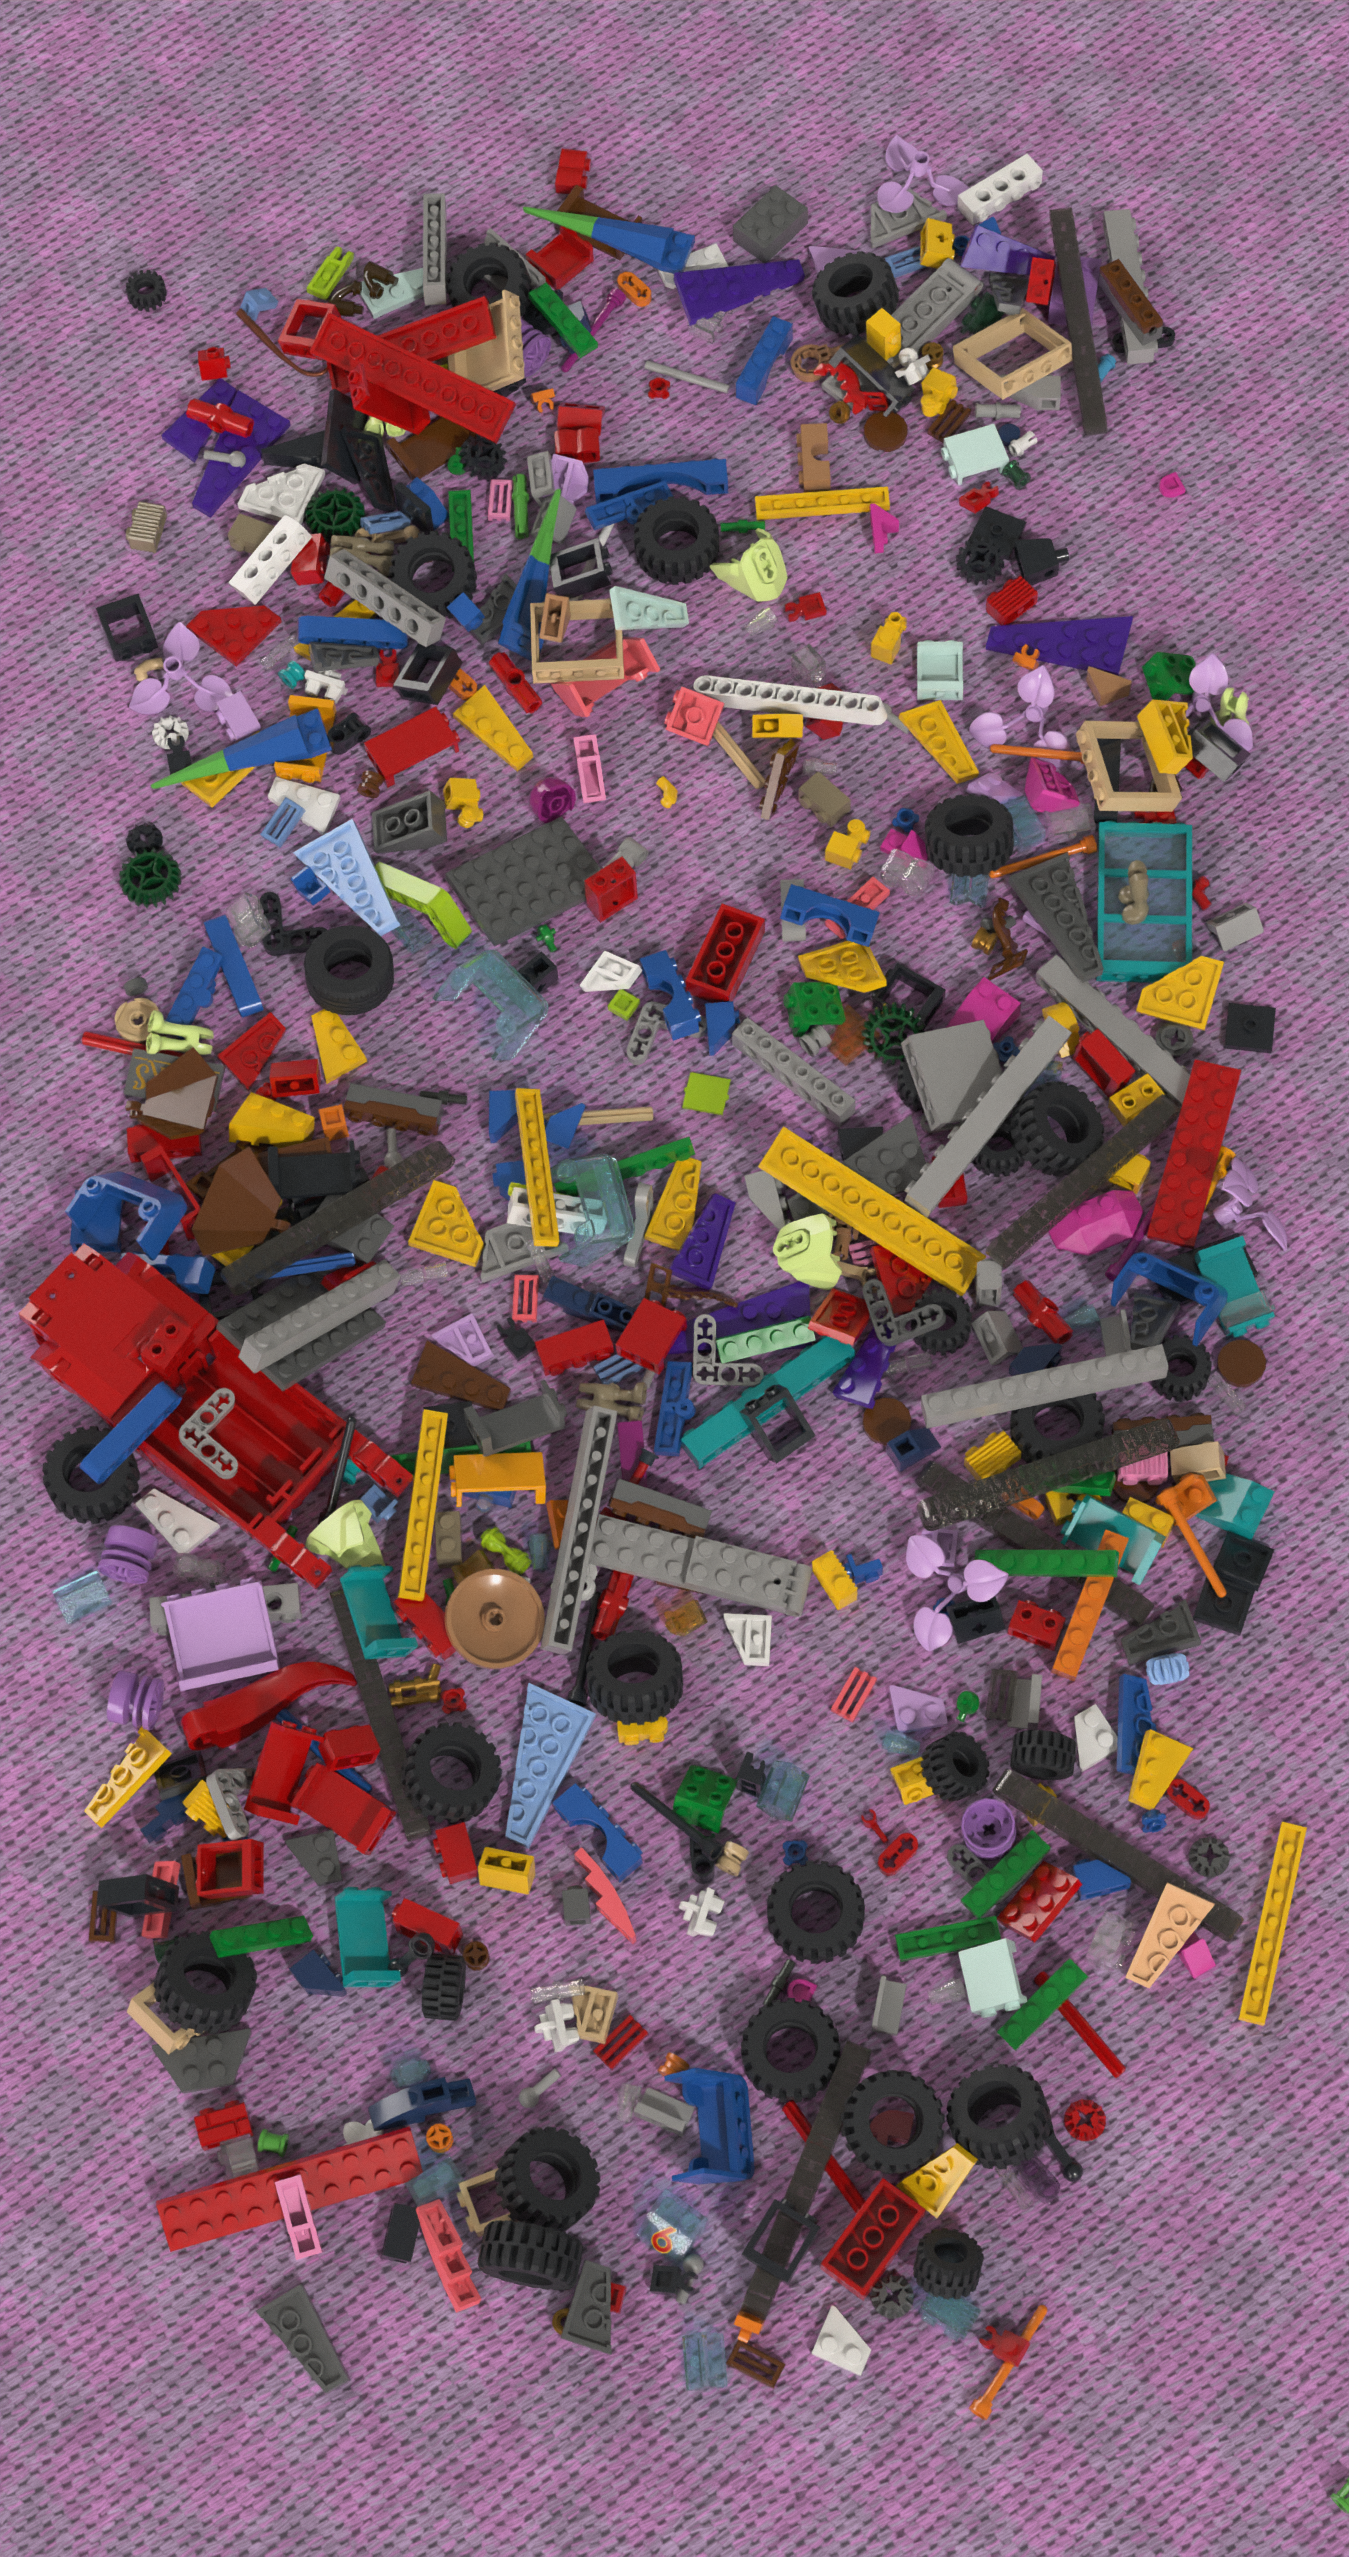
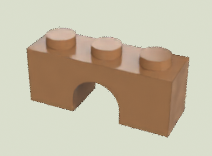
M827 423L800 424L801 433L796 434L797 447H801V452H797L798 466H802L803 470L798 471L799 484H803L804 493L830 491L829 461H819L814 458L819 454H828Z

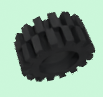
M140 270L139 275L136 272L133 273V278L129 277V283L126 282V292L132 307L135 309L138 307V311H142L145 308L146 312H150L149 308L151 307L153 311L156 310V305L161 307L162 301L165 302V296H167L162 276L158 275L155 271L151 274L150 270H146V273ZM144 287L154 288V291L150 294L142 295L138 293Z

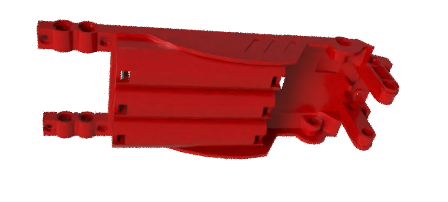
M84 1243L74 1254L71 1252L29 1296V1302L18 1313L20 1319L30 1326L36 1342L40 1345L30 1358L40 1365L61 1387L77 1395L93 1408L111 1430L158 1383L164 1381L174 1391L181 1385L187 1391L183 1394L178 1407L139 1445L135 1452L190 1495L235 1523L281 1563L288 1566L297 1576L317 1589L332 1572L331 1566L321 1558L317 1559L306 1549L304 1544H299L287 1534V1531L281 1525L286 1523L292 1513V1509L301 1506L311 1491L314 1492L321 1480V1476H327L332 1471L338 1460L346 1421L298 1383L282 1391L261 1370L254 1373L239 1358L241 1351L216 1329L219 1320L138 1255L127 1252L116 1265H113L100 1253ZM74 1274V1277L70 1278L69 1275ZM169 1315L191 1328L195 1339L169 1376L166 1377L142 1363L138 1358L145 1341H150L154 1336L157 1324L161 1320L164 1321ZM208 1354L215 1358L209 1367L206 1360ZM221 1388H227L234 1393L235 1405L208 1435L237 1460L238 1470L231 1479L219 1477L183 1446L179 1439L181 1426L215 1391ZM221 1396L219 1397L220 1403L215 1408L218 1414L221 1413L218 1411V1407L222 1403L229 1404L228 1396H226L225 1398H222ZM204 1412L201 1414L200 1420L208 1424L214 1420V1416L210 1412ZM355 1429L348 1459L398 1498L413 1481V1475L404 1469L394 1458L384 1453L375 1443ZM186 1431L185 1439L190 1437L196 1441L195 1448H197L200 1442L195 1438V1431L191 1433ZM206 1445L202 1448L201 1453L206 1457L214 1455L216 1450L213 1446ZM220 1454L217 1460L222 1464V1471L226 1469L231 1471L232 1463L224 1464L220 1460V1456H222Z

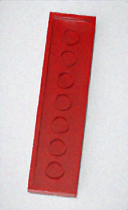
M485 296L377 335L431 362L497 338L489 302ZM327 362L332 390L335 388L343 394L350 392L349 372Z
M1194 1060L1149 1225L1148 1239L1190 1249L1195 1248L1239 1084L1240 1069Z

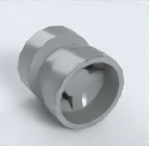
M815 1025L809 1034H804L799 1038V1044L811 1057L817 1055L820 1048L827 1047L832 1042L827 1031L820 1025Z

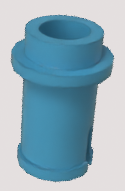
M1109 354L1101 356L1100 363L1090 374L1091 378L1101 383L1108 372L1115 368V358Z

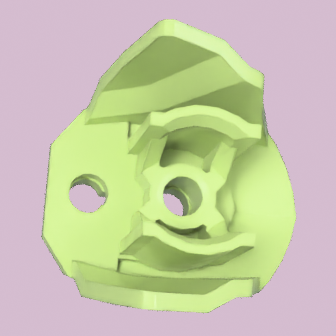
M757 528L755 532L760 540L755 544H750L751 547L744 552L741 561L732 558V563H713L710 565V568L718 579L726 582L732 588L755 601H770L780 596L788 577L779 546L770 533Z
M822 1213L785 1225L779 1231L773 1246V1252L777 1256L778 1265L784 1271L792 1274L798 1281L823 1290H831L837 1284L842 1274V1268L836 1263L840 1261V1257L831 1254L833 1236L837 1235V1232L832 1229V1226L836 1225V1220Z
M353 1500L338 1508L320 1523L306 1540L308 1550L316 1554L329 1556L347 1570L354 1565L370 1567L375 1564H381L386 1566L378 1542L369 1525L372 1513L362 1500Z

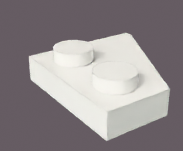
M604 951L579 986L585 992L630 989L642 972V969L637 964Z
M724 1613L725 1624L744 1665L769 1666L772 1616Z
M1096 1704L1074 1716L1079 1768L1083 1772L1117 1752L1118 1737Z
M832 2305L812 2355L861 2376L871 2349L839 2310Z

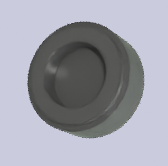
M143 977L131 979L123 986L128 996L140 995L148 989L146 979Z

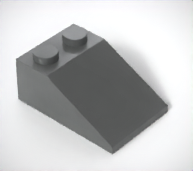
M431 791L372 812L375 853L428 849L447 842L445 802Z
M343 1195L326 1196L304 1229L340 1254L353 1252L355 1264L361 1267L371 1261L394 1225L376 1212Z

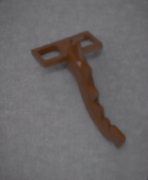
M998 898L999 902L993 908L992 921L996 935L1003 947L1002 956L1005 959L992 966L988 976L989 980L1023 965L1028 953L1027 949L1017 953L1018 944L1012 940L1010 929L1004 926L1006 925V920L1003 918L1005 916L1004 911L1008 910L1009 901L1003 898ZM1003 966L1000 971L995 973L997 968Z
M654 1263L650 1265L644 1297L648 1300L650 1299L651 1291L662 1295L661 1304L665 1308L667 1298L684 1300L692 1298L698 1300L702 1298L708 1300L716 1299L717 1301H724V1304L734 1308L738 1307L737 1300L716 1291L703 1288H683L674 1284L670 1285L673 1270ZM656 1268L666 1272L664 1284L654 1280Z

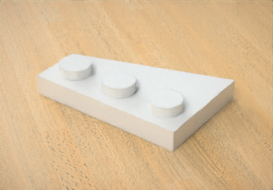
M156 1489L151 1490L135 1503L139 1511L181 1558L185 1557L220 1528L218 1523Z

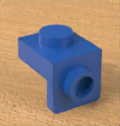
M308 865L291 877V881L298 894L313 906L331 892L328 886L315 876Z
M846 1555V1564H843V1567H845L847 1575H850V1578L852 1577L855 1584L864 1581L871 1583L883 1575V1566L880 1559L856 1566L852 1555Z

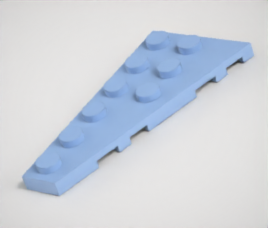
M353 819L293 852L302 863L311 867L314 874L378 935L383 936L400 926L393 906Z
M528 1683L524 1719L506 1829V1839L528 1849L596 1718V1713Z

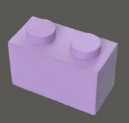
M241 691L216 702L218 712H216L217 719L221 725L225 724L228 728L225 731L231 742L235 741L237 743L257 731H262L260 723Z

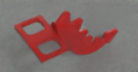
M821 363L813 371L816 376H826L828 371H830L831 376H835L838 372L837 380H846L840 385L841 390L847 391L843 401L844 403L853 402L852 412L855 415L866 409L867 405L870 411H886L890 406L884 393L862 391L856 372L844 363L836 368H833L830 364L825 365ZM868 396H878L881 398H870ZM873 405H884L885 407H875Z

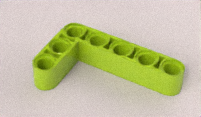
M377 862L374 865L388 897L427 914L442 939L449 946L457 949L472 933L471 927L447 891L382 862Z

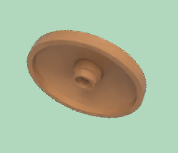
M487 1569L476 1572L464 1579L454 1589L447 1602L445 1627L452 1646L465 1660L481 1668L505 1669L520 1663L535 1650L544 1631L545 1614L539 1595L528 1581L511 1571Z

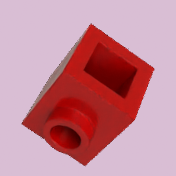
M210 347L207 350L198 351V363L202 381L228 377L227 369H231L229 355L225 356L224 347Z

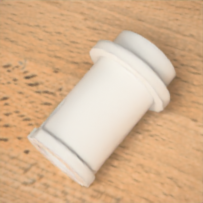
M1028 431L1019 439L1012 440L1008 446L1010 453L1015 457L1023 455L1026 449L1037 443V437L1030 439L1035 434Z

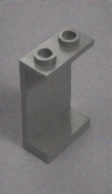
M545 1380L540 1381L541 1396L482 1417L478 1416L473 1406L464 1408L466 1426L483 1456H489L566 1428L564 1418L567 1417V1411L563 1403L559 1404L555 1389L550 1388Z

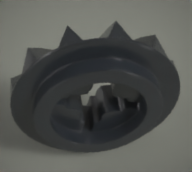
M144 822L143 825H135L132 830L128 831L126 843L128 849L133 854H135V851L139 855L143 854L144 848L149 853L153 847L158 852L163 843V836L154 824L148 825ZM140 834L144 835L145 837H148L149 845H147L146 842L144 843V841L141 840Z

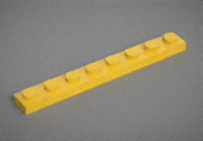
M516 1088L515 1100L534 1246L558 1247L559 1233L540 1089Z
M425 1409L422 1412L398 1592L399 1598L423 1601L448 1413Z
M1281 1822L1238 2020L1261 2026L1265 2024L1307 1827Z

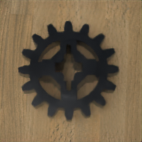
M477 434L474 437L470 435L461 445L462 449L459 455L462 456L460 463L466 465L463 469L464 471H471V477L476 474L479 481L483 477L490 481L492 477L496 479L505 469L504 465L507 459L503 457L506 451L500 450L501 443L496 445L494 442L483 437L481 438Z
M975 537L972 544L966 541L965 548H959V555H956V562H958L956 563V569L961 570V578L967 576V583L975 580L976 586H978L979 581H983L984 585H987L988 579L993 582L996 581L995 574L1001 576V568H1004V552H1000V545L994 547V540H990L987 543L985 537H982L981 542H978ZM969 555L970 559L968 560V563L966 564V563H965V560H966L967 556ZM993 559H995V564L993 567H991V563L993 562Z

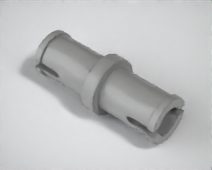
M996 402L995 404L976 403L975 418H995V420H1000V418L1020 419V404L1003 405L1001 402Z

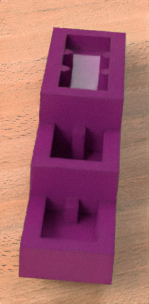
M642 1421L617 1423L622 1480L628 1482L640 1462L638 1459L643 1452L641 1449L644 1448ZM645 1472L638 1485L648 1488L647 1474ZM626 1514L625 1518L628 1519V1522L640 1523L635 1521V1515Z

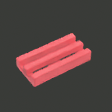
M515 1274L512 1312L514 1322L518 1320L522 1322H537L539 1275ZM520 1280L524 1281L522 1314H518ZM529 1281H533L532 1315L528 1314Z
M855 1667L833 1704L831 1712L853 1723L877 1682V1678L871 1677L865 1671L862 1672L859 1668ZM856 1677H860L843 1709H838ZM866 1680L869 1683L850 1715L847 1712Z

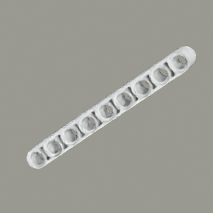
M707 675L698 677L694 682L696 692L725 703L724 707L776 714H802L803 717L867 725H880L887 719V712L882 700L876 695Z

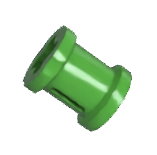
M263 2128L257 2151L262 2153L265 2150L277 2153L279 2157H284L288 2147L289 2134L285 2133L282 2136L270 2133L268 2129Z
M1348 2477L1346 2479L1347 2483L1336 2494L1333 2493L1330 2496L1333 2502L1346 2514H1349V2497L1344 2499L1349 2494Z

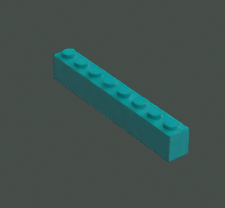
M822 1336L817 1344L812 1347H805L800 1352V1356L793 1361L789 1359L784 1362L776 1373H769L763 1377L759 1385L754 1388H747L741 1394L742 1397L736 1401L727 1402L722 1407V1411L715 1416L711 1414L706 1417L698 1428H691L685 1432L681 1439L682 1449L698 1469H701L751 1433L740 1414V1411L745 1408L744 1406L747 1402L760 1398L765 1394L764 1391L767 1388L778 1384L786 1387L793 1399L797 1401L852 1362L855 1357V1350L852 1346L841 1343L837 1339ZM781 1399L757 1416L756 1419L760 1425H763L787 1408V1405Z

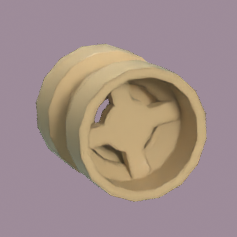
M727 1841L723 1848L724 1853L718 1858L715 1865L730 1875L738 1876L741 1870L740 1864L746 1860L749 1852L744 1847Z

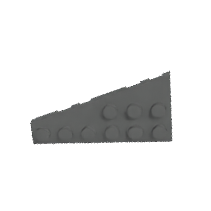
M1067 852L1009 876L1008 882L1081 982L1084 983L1102 975L1104 968L1097 946H1095L1092 938V929L1087 922L1088 916L1080 890L1076 886L1074 870L1071 869L1070 857Z
M911 1115L843 1161L842 1164L892 1196L905 1192V1189L912 1180L916 1182L922 1176L919 1172L926 1164ZM800 1193L787 1200L793 1222L822 1213L825 1215L831 1214Z

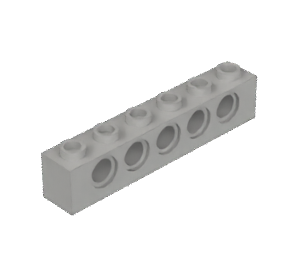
M445 193L423 194L425 305L447 304V212Z
M343 549L330 555L324 577L326 580L365 605L369 610L381 616L385 621L393 624L403 633L415 639L419 644L427 647L440 640L446 619L443 615L347 550Z
M748 1017L732 1033V1045L839 1128L855 1113V1099Z
M298 1583L263 1586L271 1623L272 1621L293 1623L296 1619H302L301 1591ZM191 1593L181 1595L182 1597L191 1596ZM150 1597V1622L153 1632L162 1636L170 1635L165 1609L161 1605L162 1602L167 1601V1597ZM273 1602L282 1603L278 1609L273 1610L269 1608Z

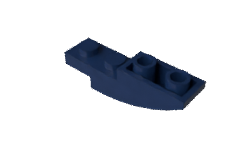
M553 1275L542 1297L543 1300L563 1308L562 1312L591 1323L604 1319L608 1329L620 1332L625 1330L637 1310L599 1292L595 1295Z
M192 1790L165 1799L155 1806L159 1815L140 1829L149 1844L152 1841L157 1842L167 1834L169 1828L173 1825L178 1826L187 1819L188 1816L185 1811L188 1808L182 1802Z
M445 2077L393 2093L369 2106L368 2112L375 2132L425 2122V2115L475 2106L476 2097L470 2078L447 2083Z

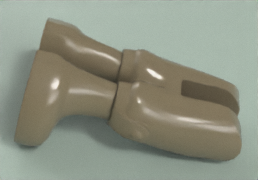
M331 536V546L333 548L330 549V555L345 549L367 565L376 567L378 572L386 578L389 577V567L392 566L391 556L394 550L393 541L384 540L380 543H373L364 537ZM366 552L377 553V554H379V556L369 555V553H366Z
M1139 860L1131 862L1128 868L1129 885L1120 889L1118 895L1120 902L1128 905L1122 911V919L1131 925L1143 922L1149 913V906L1147 904L1149 897L1147 868Z
M638 1382L634 1389L623 1390L614 1383L579 1384L578 1392L588 1395L592 1394L594 1398L593 1400L577 1398L576 1408L587 1411L595 1405L618 1411L617 1415L627 1418L629 1422L642 1421L643 1407L619 1405L615 1403V1400H625L645 1405L647 1397L646 1383Z

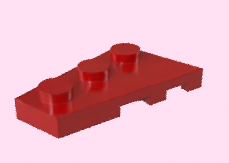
M270 1012L218 1054L217 1059L249 1092L284 1036L286 1028Z

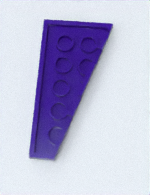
M796 259L675 272L673 280L689 325L692 326L699 319L704 317L706 320L712 318L714 313L735 309L754 301V298L760 295L763 297L770 295L772 290L778 288L785 289L803 282L805 274L800 260Z
M239 390L236 393L231 409L237 414L252 418L254 420L253 431L250 437L247 438L224 431L220 433L213 451L226 454L240 451L245 455L246 463L241 468V466L234 467L230 463L209 460L192 505L193 508L210 518L263 458L261 449L273 446L291 426L288 419Z
M1133 616L991 626L986 650L1015 655L1016 652L1022 654L1021 649L1026 644L1029 646L1027 650V655L1029 656L1034 654L1035 649L1039 650L1040 654L1036 659L1038 661L1085 671L1090 666L1119 676Z
M799 1281L738 1303L737 1308L728 1306L708 1313L707 1315L712 1316L716 1321V1339L806 1316L811 1317L809 1285ZM697 1318L687 1321L686 1331L680 1332L668 1354L694 1353V1324ZM705 1318L702 1323L698 1324V1327L703 1329V1336L697 1335V1340L704 1338L713 1340V1335L707 1336V1330L712 1328V1323H708V1319ZM812 1342L791 1346L779 1350L804 1349L807 1346L812 1347ZM701 1343L698 1346V1353L712 1352V1347L708 1343Z

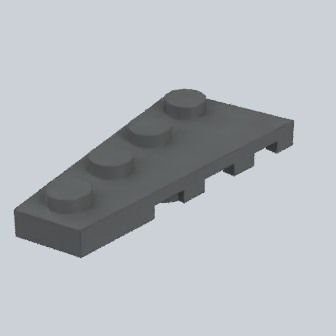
M300 2284L256 2310L257 2314L264 2319L274 2334L282 2340L287 2349L299 2360L304 2369L325 2393H330L351 2380L304 2285Z

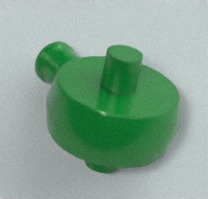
M456 447V454L451 456L448 461V470L456 476L463 475L466 472L463 470L466 465L460 463L462 456L459 455L462 449L460 447Z
M546 924L540 925L537 928L538 936L535 937L536 941L542 940L543 944L548 946L550 952L557 950L553 934L556 933L555 929H549Z
M964 1691L958 1696L957 1708L960 1712L956 1718L957 1720L964 1722L966 1715H971L978 1710L980 1700L977 1694L972 1691Z

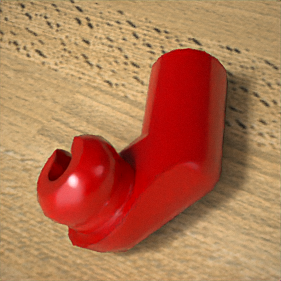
M1205 876L1195 879L1192 884V897L1202 911L1212 905L1205 895V888L1209 886V880Z

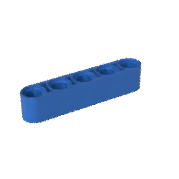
M301 616L298 618V642L302 644L321 642L376 646L380 649H404L408 646V635L385 620L326 616Z
M224 914L203 922L214 951L225 957L221 969L241 1018L263 1011L264 1008L226 915Z
M164 1381L158 1383L83 1459L80 1469L97 1484L104 1482L178 1407L182 1397Z

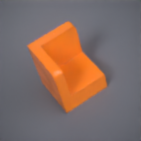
M342 1104L319 1109L324 1135L329 1137V1141L349 1137Z

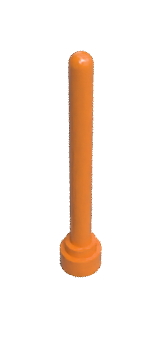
M1000 744L990 746L992 753L1080 761L1081 764L1085 765L1082 761L1081 752Z
M1092 834L1087 835L1082 840H1079L1077 844L1001 866L995 872L993 870L990 871L989 877L997 878L1027 869L1067 852L1069 855L1079 852L1087 853L1088 855L1097 852V845Z
M1174 1487L1166 1490L1156 1498L1161 1506L1164 1505L1166 1509L1170 1510L1217 1596L1225 1597L1226 1589L1177 1504L1179 1502L1177 1492Z
M1045 2305L1038 2306L1020 2337L1030 2341L1048 2312ZM1005 2361L1003 2362L983 2396H979L978 2399H974L971 2403L969 2410L983 2420L988 2419L992 2413L991 2407L993 2404L991 2402L1014 2367L1013 2365Z

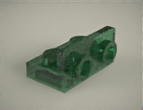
M985 292L981 297L976 296L970 305L972 308L971 312H968L961 321L963 326L960 333L964 334L969 330L976 334L1001 320L1004 312L997 310L993 295Z

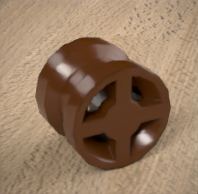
M373 771L362 772V783L358 785V793L368 798L379 797V786L383 784L384 778Z
M479 1941L470 1942L463 1950V1957L469 1969L480 1971L488 1965L490 1956L487 1947Z

